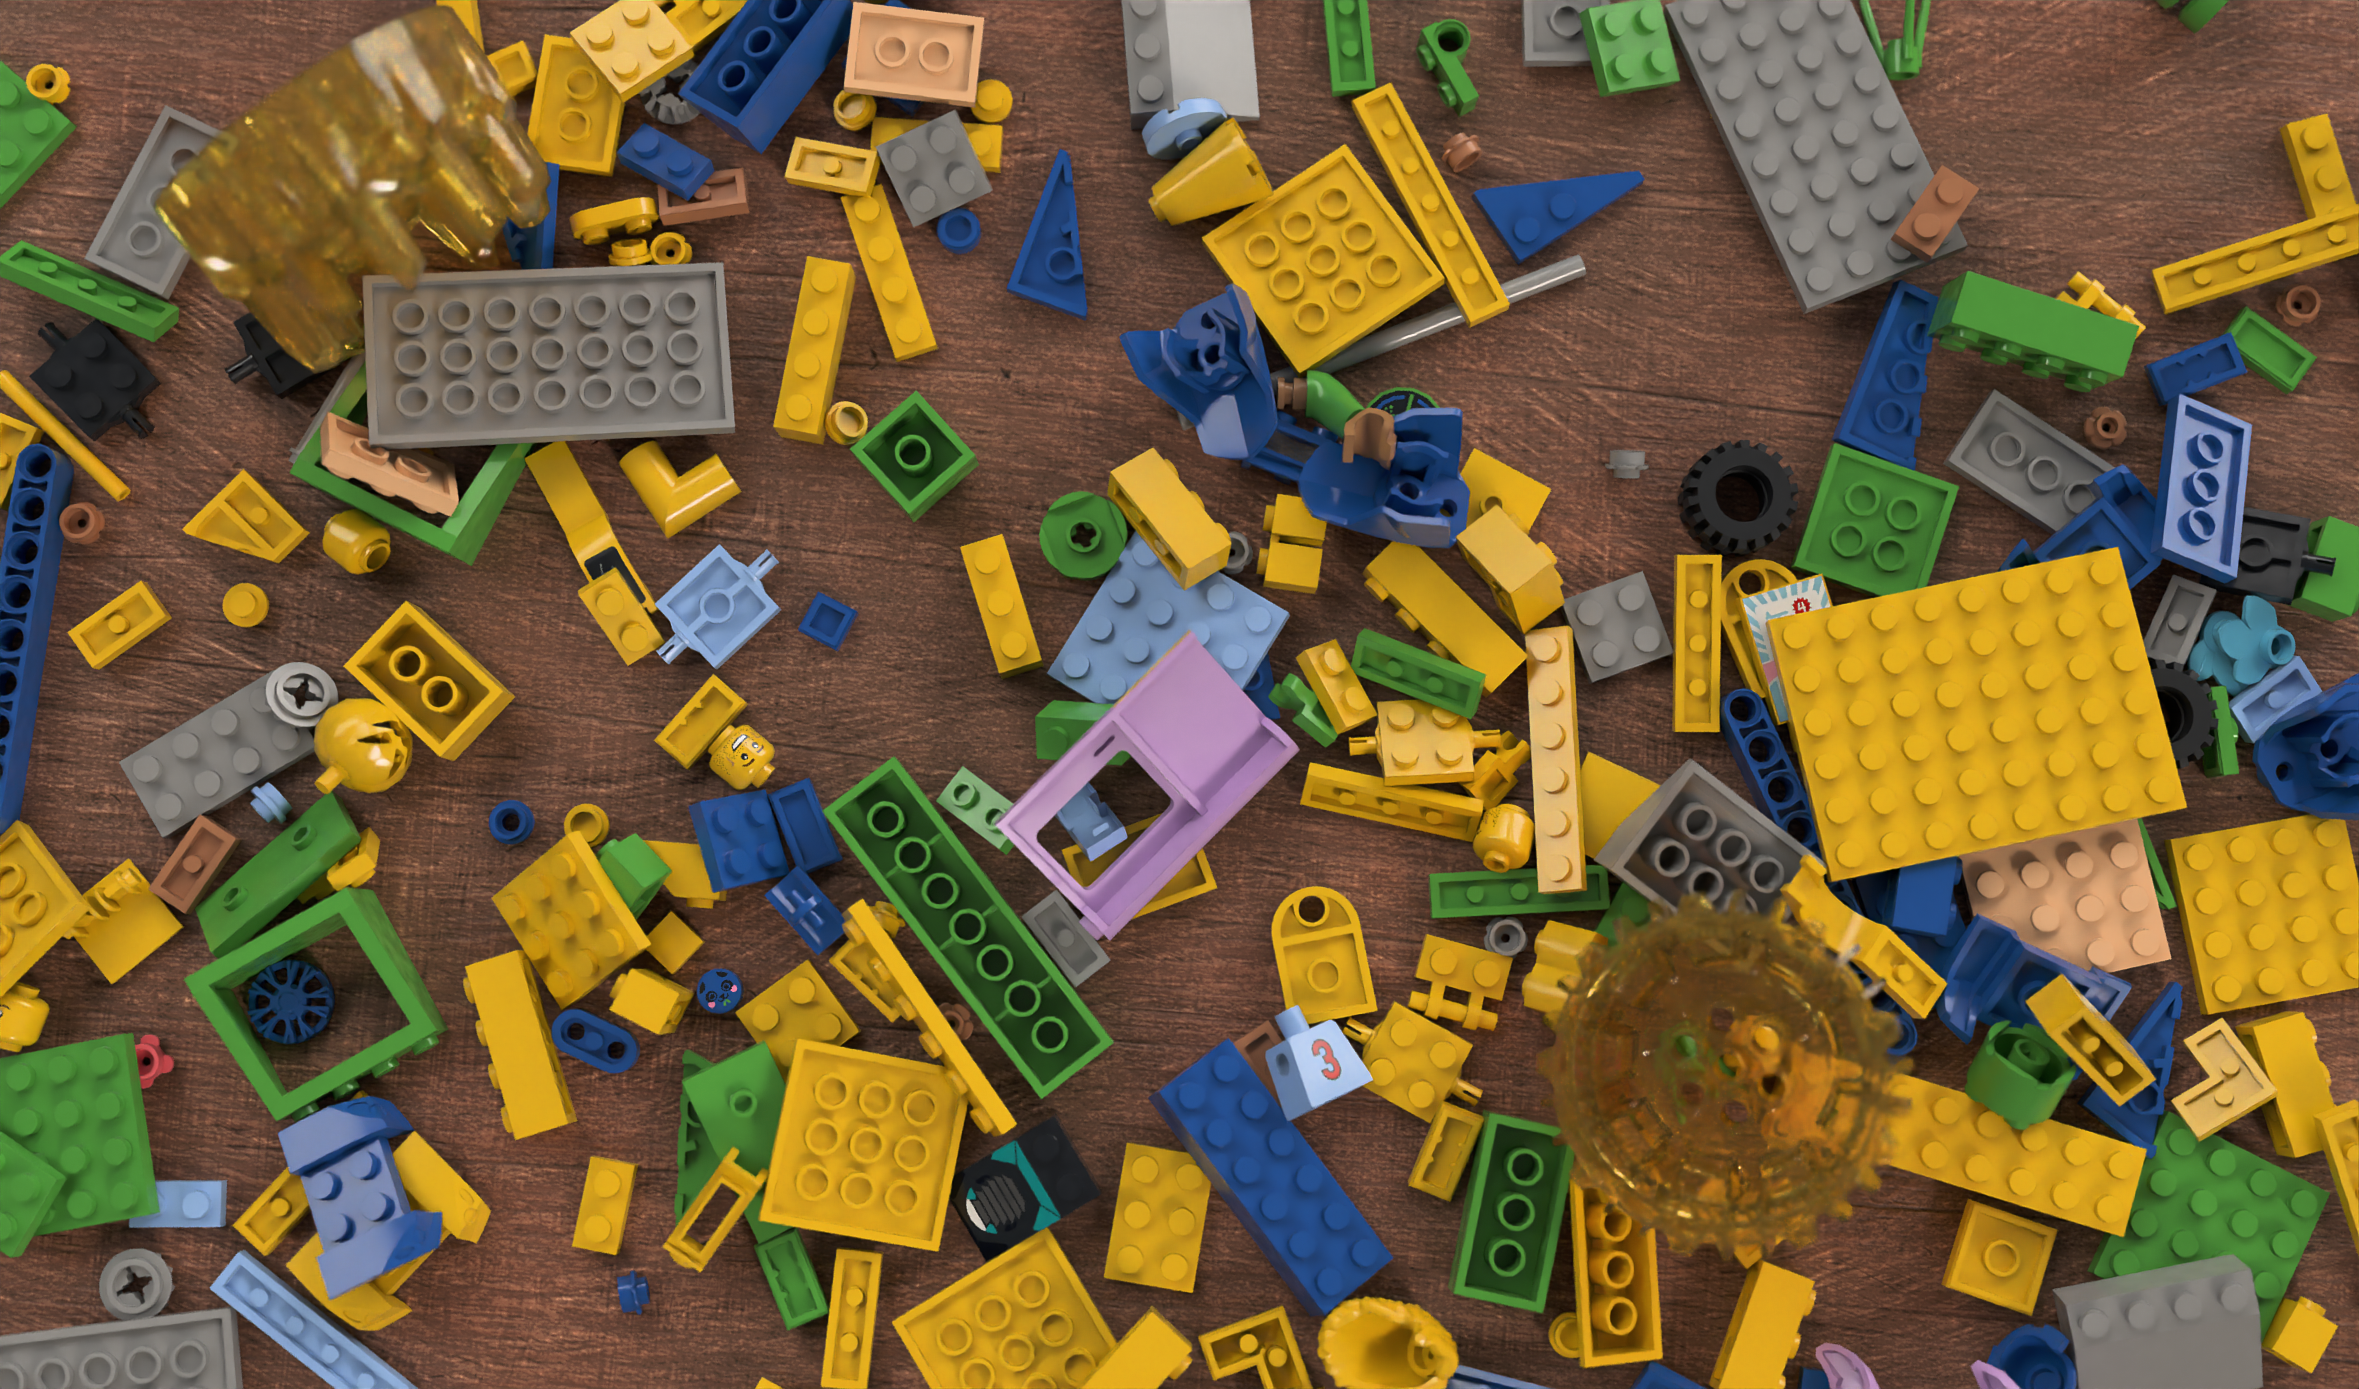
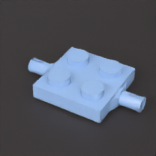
M719 544L655 603L656 607L669 619L672 629L676 633L656 652L667 664H670L685 648L689 647L701 653L717 670L781 611V608L766 594L764 586L760 581L764 575L780 562L766 549L764 553L747 567L745 564L734 560Z

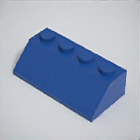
M748 0L678 94L729 136L762 154L850 36L853 11L852 2L850 0Z

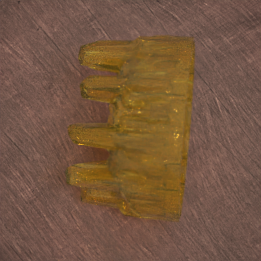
M435 5L395 19L352 41L267 96L218 134L180 169L157 198L154 205V214L226 299L242 302L290 356L313 373L336 367L342 360L365 352L364 323L357 314L362 304L346 281L349 274H357L362 281V276L391 275L405 289L414 291L422 278L427 261L410 232L419 220L472 268L497 266L499 263L495 237L505 225L507 216L521 229L540 224L551 211L546 193L551 179L546 163L516 118L517 102L500 79L499 74L455 10L448 5Z

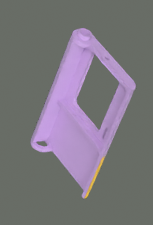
M1189 630L994 824L1085 915L1079 923L1097 941L1103 935L1111 940L1300 749L1278 725L1259 710L1197 640V636ZM1119 751H1127L1169 796L1170 805L1090 886L1082 887L1038 843L1036 836L1039 830Z

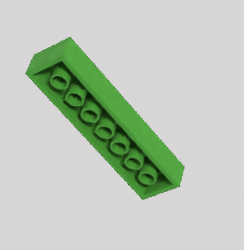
M893 756L822 811L1041 1099L1114 1043L1111 1036L896 757Z

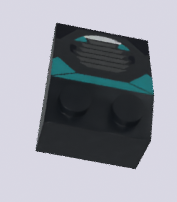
M1055 1113L953 1175L949 1199L985 1261H988L1101 1195L1102 1189Z

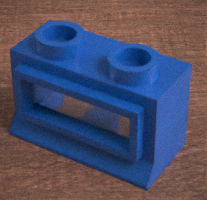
M1276 410L1278 426L1273 435L1253 459L1242 460L1241 467L1249 470L1251 465L1275 474V480L1290 485L1291 481L1297 483L1304 465L1313 452L1325 441L1336 443L1338 436L1320 427H1313L1312 432L1295 426L1297 423L1296 418Z

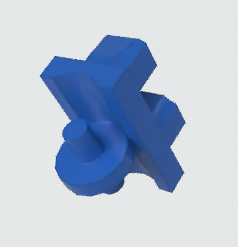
M799 865L764 895L817 955H820L845 933L842 924L846 921L842 917V913Z

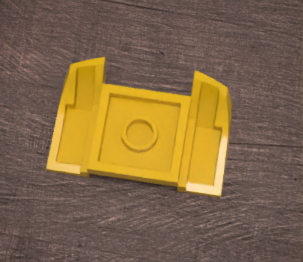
M413 1131L392 1153L411 1211L442 1212L440 1244L450 1233L457 1239L477 1243L488 1221L490 1209L451 1166L416 1131ZM318 1232L285 1266L335 1315L358 1330L376 1331L413 1311L407 1304L392 1294L434 1250L329 1300L316 1258L324 1253Z

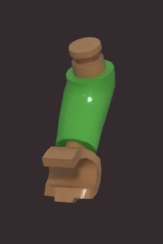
M1307 370L1305 378L1293 377L1292 382H1285V377L1277 378V409H1284V404H1292V410H1304L1305 418H1312L1343 439V462L1353 463V454L1375 459L1382 467L1390 469L1391 460L1395 455L1397 439L1394 433L1395 420L1392 415L1376 408L1365 409L1349 390L1337 379L1325 372Z

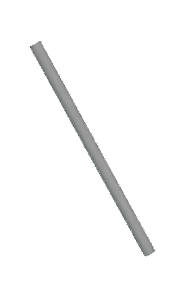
M1575 255L1500 284L1511 304L1586 275V269L1580 255ZM1456 302L1366 336L1315 370L1328 374L1334 373L1465 322V319ZM1291 366L1270 374L1274 395L1277 393L1278 377H1285V382H1292L1293 377L1299 378ZM1176 410L1183 431L1194 427V424Z

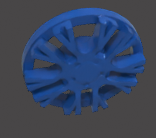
M284 960L266 967L264 971L259 973L257 979L253 981L252 987L248 992L250 993L248 1015L251 1017V1022L254 1023L257 1031L262 1033L264 1037L278 1043L296 1044L316 1037L328 1025L334 1012L335 994L329 978L320 968L302 960ZM287 968L288 979L286 984L283 985L278 981L275 972ZM298 969H304L299 984H294ZM316 976L323 988L309 993L306 985ZM266 980L277 988L274 993L263 986ZM259 995H266L270 999V1005L265 1009H259L258 1007ZM312 998H326L325 1006H311ZM309 1010L322 1016L314 1028L305 1020V1015ZM273 1011L276 1016L264 1023L262 1017ZM281 1019L286 1023L284 1036L273 1031L277 1022ZM295 1019L298 1020V1024L302 1035L296 1036V1031L293 1023V1020Z

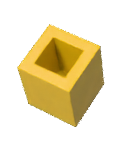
M2302 1296L2299 1297L2298 1301L2282 1298L2261 1344V1348L2290 1366L2312 1374L2338 1326L2324 1318L2326 1310L2313 1301Z

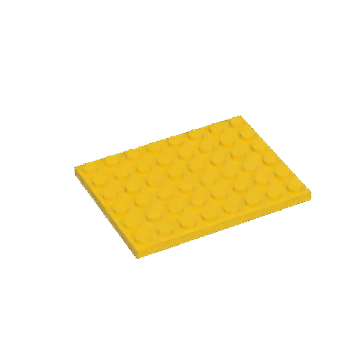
M2118 547L1770 619L1765 623L1823 862L1827 864L1825 869L1827 870L1828 883L2187 808Z

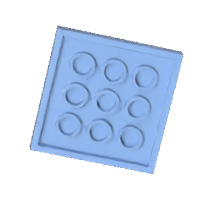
M1135 531L1118 558L1119 561L1111 569L1047 672L1049 677L1092 703L1114 705L1183 635L1191 630L1203 647L1244 691L1290 615L1289 612L1219 571L1184 591L1137 531Z

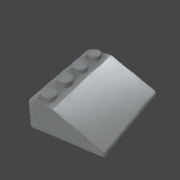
M1121 0L1131 130L1144 129L1146 123L1159 111L1167 109L1170 114L1173 111L1179 110L1178 103H1181V101L1195 98H1208L1218 101L1226 112L1227 118L1234 117L1237 122L1260 119L1250 0Z
M1690 758L1619 825L1594 859L1723 959L1745 973L1750 970L1792 914L1780 889L1785 883H1791L1801 868L1799 861L1803 855H1811L1824 868L1827 867V864Z
M2234 1254L2052 1289L2061 1333L2070 1341L2065 1348V1353L2073 1362L2077 1372L2075 1389H2257L2263 1387L2260 1312L2251 1269Z

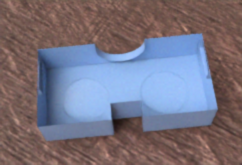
M1089 782L1055 814V817L1090 862L1128 838L1124 825L1105 802L1100 803L1096 790Z

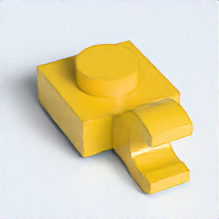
M1510 731L1505 732L1501 735V747H1496V755L1487 750L1474 765L1473 781L1459 782V784L1470 797L1484 800L1483 810L1486 811L1496 807L1518 782L1513 773L1531 758V747L1524 740L1519 742Z

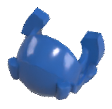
M2026 1324L2011 1331L1998 1346L1993 1345L1987 1364L2004 1371L2020 1389H2075L2077 1384L2075 1366L2071 1359L2063 1352L2070 1341L2059 1330L2047 1324H2044L2043 1328L2035 1327L2033 1324Z

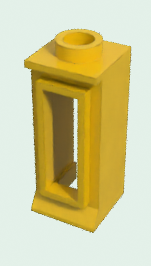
M732 1147L663 1245L670 1252L672 1259L685 1268L693 1267L699 1272L703 1270L767 1178L768 1170L764 1167L754 1177L735 1164L733 1161L740 1153L735 1147ZM723 1183L738 1193L740 1197L704 1246L686 1234V1232L719 1185Z

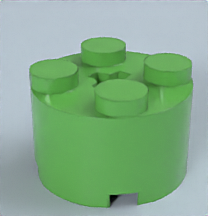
M2000 1021L1990 1028L1968 1068L1967 1083L1964 1088L1966 1094L1971 1099L1983 1103L1990 1110L2003 1116L2008 1125L2016 1129L2025 1130L2030 1124L2041 1123L2050 1118L2075 1076L2076 1066L2075 1064L2070 1066L2067 1060L2069 1055L2048 1035L2046 1030L2025 1023L2023 1029L2009 1027L2012 1021Z

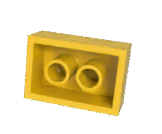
M405 601L344 665L357 680L439 757L455 761L515 698L501 682L423 609L408 601Z

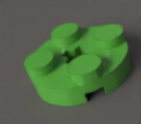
M1073 492L1062 496L1049 508L1040 528V545L1047 562L1063 577L1081 581L1098 579L1108 574L1114 568L1126 547L1127 527L1125 519L1117 506L1108 499L1106 500L1090 492ZM1084 525L1087 531L1094 529L1096 536L1091 539V546L1083 548L1081 543L1073 544L1071 538L1077 535V526Z

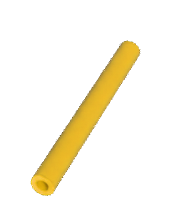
M7 370L0 372V389L118 502L129 495L130 488Z

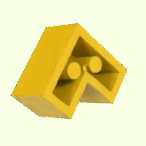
M1496 505L1456 536V540L1463 559L1490 586L1497 607L1524 635L1565 603L1560 588L1564 582L1554 568L1557 559L1548 546L1543 542H1539L1536 545L1528 537L1530 533L1523 521L1514 513L1508 516Z

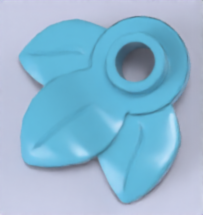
M2245 596L2241 620H2231L2224 623L2216 634L2217 645L2220 651L2227 657L2236 660L2233 668V680L2242 684H2254L2261 681L2269 668L2274 669L2288 663L2295 653L2294 637L2289 631L2277 624L2274 607L2266 600L2257 596Z
M2216 611L2205 618L2198 634L2200 640L2192 647L2187 659L2188 670L2193 669L2200 675L2196 681L2213 676L2219 686H2226L2227 694L2236 697L2249 684H2242L2233 680V668L2236 660L2227 657L2220 651L2217 645L2216 634L2224 623L2231 620H2240V618L2229 611Z

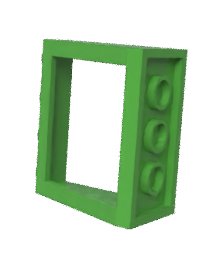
M366 361L330 410V413L362 425L368 414ZM320 426L298 456L289 473L318 490L358 510L365 511L370 516L472 566L526 465L524 458L532 454L537 443L498 444L442 529L331 473L325 465L321 464Z
M346 887L184 978L192 995L276 1121L293 1118L294 1122L297 1123L319 1112V1102L330 1096H333L335 1101L348 1096L360 1088L358 1080L370 1073H373L374 1077L378 1078L394 1070L400 1065L397 1058L411 1050L416 1056L440 1043L437 1036L448 1030L446 1023L373 890ZM348 925L411 1024L287 1093L232 989L257 976L266 967L289 958Z

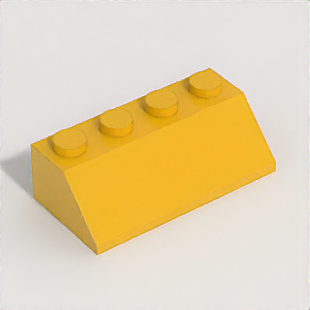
M1615 1171L1582 1174L1569 1179L1580 1367L1587 1368L1663 1359L1652 1174Z

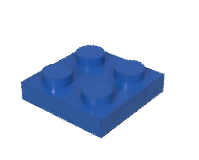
M766 789L700 801L688 806L713 893L778 879L790 873Z

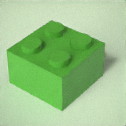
M917 391L911 394L850 448L855 459L913 523L979 465L976 455Z

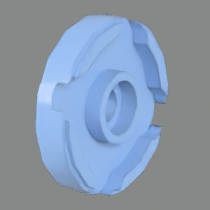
M1208 98L1187 99L1178 103L1179 110L1173 111L1170 114L1167 109L1156 113L1146 123L1142 131V137L1148 154L1154 158L1164 160L1187 156L1216 128L1228 120L1221 104L1214 99Z

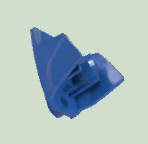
M1233 283L1225 286L1227 293L1185 311L1173 329L1167 328L1163 331H1128L1120 335L1121 344L1138 379L1150 388L1155 395L1166 401L1194 424L1204 453L1230 460L1253 459L1267 444L1278 426V417L1262 339L1256 324L1252 303L1245 290Z
M1413 408L1393 416L1395 420L1394 433L1397 439L1395 455L1391 460L1389 470L1382 467L1375 459L1353 454V463L1343 462V444L1326 441L1313 452L1304 465L1297 480L1301 499L1313 518L1367 535L1428 548H1450L1457 543L1456 536L1466 529L1470 490L1458 471L1463 426V412L1461 409ZM1444 509L1448 511L1451 517L1442 515L1439 510Z
M2359 673L2345 679L2314 698L2295 706L2277 719L2255 741L2252 762L2257 767L2256 775L2259 782L2270 790L2276 803L2293 810L2308 812L2323 819L2359 820ZM2279 764H2280V765H2285V764H2286V765L2288 766V768H2283V769H2281V770H2280V775H2279V777H2277V775H2276V768H2277V766H2278Z

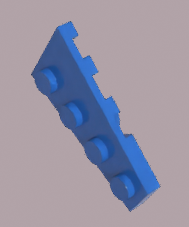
M1901 279L1893 282L1831 439L1832 441L1915 471L1917 458L1913 457L1915 441L1917 437H1920L1922 418H1919L1921 396L1926 393L1928 376L1924 375L1927 354L1931 352L1933 338L1927 336L1938 303L1937 296Z

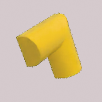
M649 441L639 445L619 461V466L668 539L742 492L717 453L681 476L678 475L656 441Z
M1283 1304L1198 1336L1213 1381L1256 1365L1264 1389H1313Z

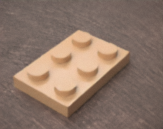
M853 2L844 91L975 108L984 18Z
M327 412L320 426L321 464L325 465L331 473L345 479L354 477L369 483L375 491L383 495L395 496L396 494L411 500L416 507L427 513L436 514L440 512L447 516H452L459 503L454 464L416 448L390 450L382 447L370 448L368 428Z

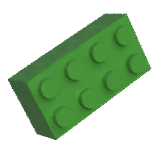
M1966 271L1942 287L1927 336L1939 339L1938 345L1945 349L1964 352L1965 348L1981 353L1980 359L1988 363L2006 365L2007 362L2023 366L2022 372L2026 375L2041 379H2047L2051 375L2065 380L2064 386L2069 389L2090 392L2091 389L2105 386V384L2124 376L2139 326Z
M1483 1110L1484 1123L1477 1139L1448 1288L1453 1294L1543 1313L1579 1132L1570 1128Z

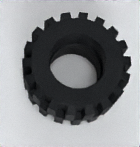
M1739 440L1734 445L1729 441L1720 444L1716 449L1712 448L1688 470L1689 473L1683 478L1680 486L1683 488V492L1678 496V505L1683 506L1684 509L1679 516L1682 524L1685 522L1689 523L1691 527L1687 531L1692 539L1698 536L1703 540L1700 547L1707 551L1713 547L1717 549L1716 555L1726 557L1730 553H1734L1735 557H1741L1750 552L1755 553L1781 536V533L1789 527L1792 522L1790 515L1796 512L1798 502L1793 501V496L1798 493L1797 483L1790 484L1788 478L1794 473L1790 465L1784 469L1780 466L1778 462L1783 457L1777 451L1770 456L1765 453L1768 446L1762 443L1751 447L1750 440ZM1727 476L1738 477L1747 481L1755 489L1759 499V511L1754 520L1751 522H1739L1729 518L1722 512L1718 506L1715 493L1716 485L1721 478Z
M2154 660L2149 662L2158 698L2164 703L2169 712L2170 728L2168 736L2177 769L2189 766V762L2196 761L2204 755L2201 748L2211 746L2214 737L2208 733L2209 730L2218 729L2219 720L2211 718V711L2217 710L2218 707L2216 700L2209 701L2206 696L2207 693L2212 691L2209 685L2196 682L2200 675L2193 669L2182 672L2183 664L2177 662L2165 664V660Z

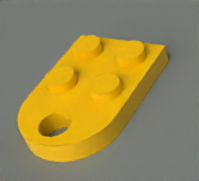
M1757 559L1734 567L1721 579V632L1746 689L1754 691L1762 699L1766 695L1761 686L1735 599L1747 596L1740 588L1739 579L1745 572L1754 573L1761 581L1760 592L1798 580L1783 565L1770 560Z
M1319 886L1306 887L1286 897L1275 911L1271 924V938L1285 1009L1288 1010L1299 1005L1308 1024L1378 1011L1359 917L1349 900L1335 890ZM1314 896L1323 903L1324 914L1317 922H1307L1299 914V904L1305 897Z

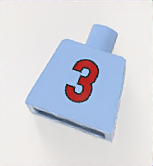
M1299 1005L1274 1017L1285 1040L1267 1050L1265 1058L1288 1122L1340 1098L1373 1080L1371 1074L1336 1022L1328 1020L1310 1028Z

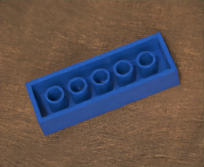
M1229 1038L1215 1045L1148 1097L1311 1317L1327 1314L1393 1259V1256L1291 1121H1287L1283 1109Z

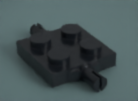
M308 277L233 322L244 340L247 356L226 367L225 372L229 374L228 377L231 381L237 384L258 371L266 377L275 394L284 399L352 358L356 350L345 333L342 320L363 309L364 304L353 291L352 294L332 305L324 299L315 282Z
M96 318L80 333L69 339L52 322L46 323L44 326L55 336V339L42 327L39 329L38 335L43 338L54 352L29 377L92 441L95 442L111 427L123 422L140 439L146 438L148 434L137 424L138 422L148 432H153L155 426L138 409L145 397L155 390L161 382L101 321Z
M2244 507L2237 578L2227 583H2222L2201 574L2199 584L2215 589L2218 592L2244 597L2257 596L2266 601L2291 605L2296 583L2303 575V572H2314L2332 577L2336 558L2308 553L2307 534L2311 521L2310 518Z

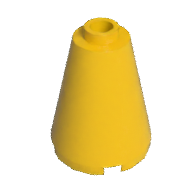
M1234 117L1224 121L1151 187L1154 196L1149 198L1148 201L1160 222L1167 219L1173 226L1264 200L1274 195L1271 184L1256 154L1251 150L1247 141L1244 140L1246 136Z

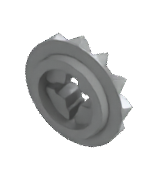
M690 59L639 92L643 106L652 117L663 123L681 124L692 120L700 113L685 100L680 102L678 97L675 98L671 93L665 96L662 95L667 90L666 81L664 80L666 76L675 83L683 81L684 83L680 86L681 90L698 68V65Z
M292 662L280 666L270 675L264 687L266 689L265 705L271 708L275 720L281 719L288 723L291 730L296 727H308L309 730H312L316 727L323 714L329 708L338 704V691L332 678L321 668L309 663ZM303 683L305 684L304 691H306L305 698L312 701H306L298 709L296 708L297 704H295L296 698L289 694H295Z
M145 1248L129 1249L117 1254L106 1264L100 1277L99 1292L104 1306L113 1316L121 1320L154 1317L168 1306L170 1295L175 1289L171 1277L173 1268L167 1266L161 1258L162 1254L151 1252ZM134 1272L138 1278L151 1276L153 1279L143 1288V1297L139 1291L132 1293L130 1291L122 1292L123 1289L128 1288V1285L134 1281Z

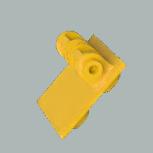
M129 858L82 895L91 908L63 935L67 939L74 936L111 984L117 982L184 928L165 902L148 890L151 886L150 883Z

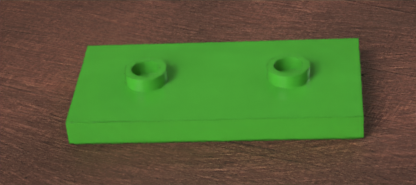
M333 790L319 799L195 908L210 952L218 959L246 943L361 842L360 835L342 798Z
M765 1040L682 1079V1084L720 1163L731 1148L735 1147L740 1153L733 1162L754 1177L757 1176L762 1167L767 1170L769 1168L786 1087ZM766 1180L743 1211L759 1244L794 1227L760 1221L758 1219ZM734 1191V1193H735V1195H736V1197H737V1199H738V1198L740 1197V1195Z

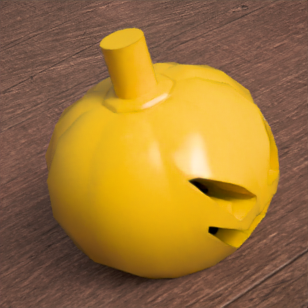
M344 699L329 708L315 727L314 751L321 765L326 768V771L315 781L316 787L324 794H329L340 782L344 786L358 792L376 793L386 791L403 778L412 762L413 738L409 729L391 710L373 699ZM389 722L390 727L392 729L375 726L373 724ZM393 729L397 730V736L394 734Z

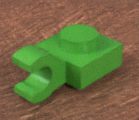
M1292 673L1287 674L1282 684L1276 683L1268 696L1269 699L1281 708L1297 711L1292 719L1294 723L1325 748L1336 740L1338 734L1313 689L1309 690Z

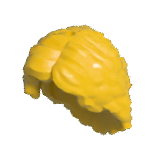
M1382 1297L1355 1298L1349 1301H1341L1338 1306L1331 1310V1314L1328 1315L1327 1319L1325 1318L1321 1323L1317 1355L1322 1359L1325 1371L1334 1378L1336 1387H1344L1346 1389H1446L1448 1378L1452 1377L1458 1367L1457 1345L1452 1340V1335L1429 1312L1421 1309L1418 1305L1404 1304L1400 1300H1386Z

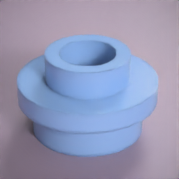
M269 782L260 789L255 786L251 790L255 799L250 805L267 823L274 818L281 824L287 820L285 814L292 807Z

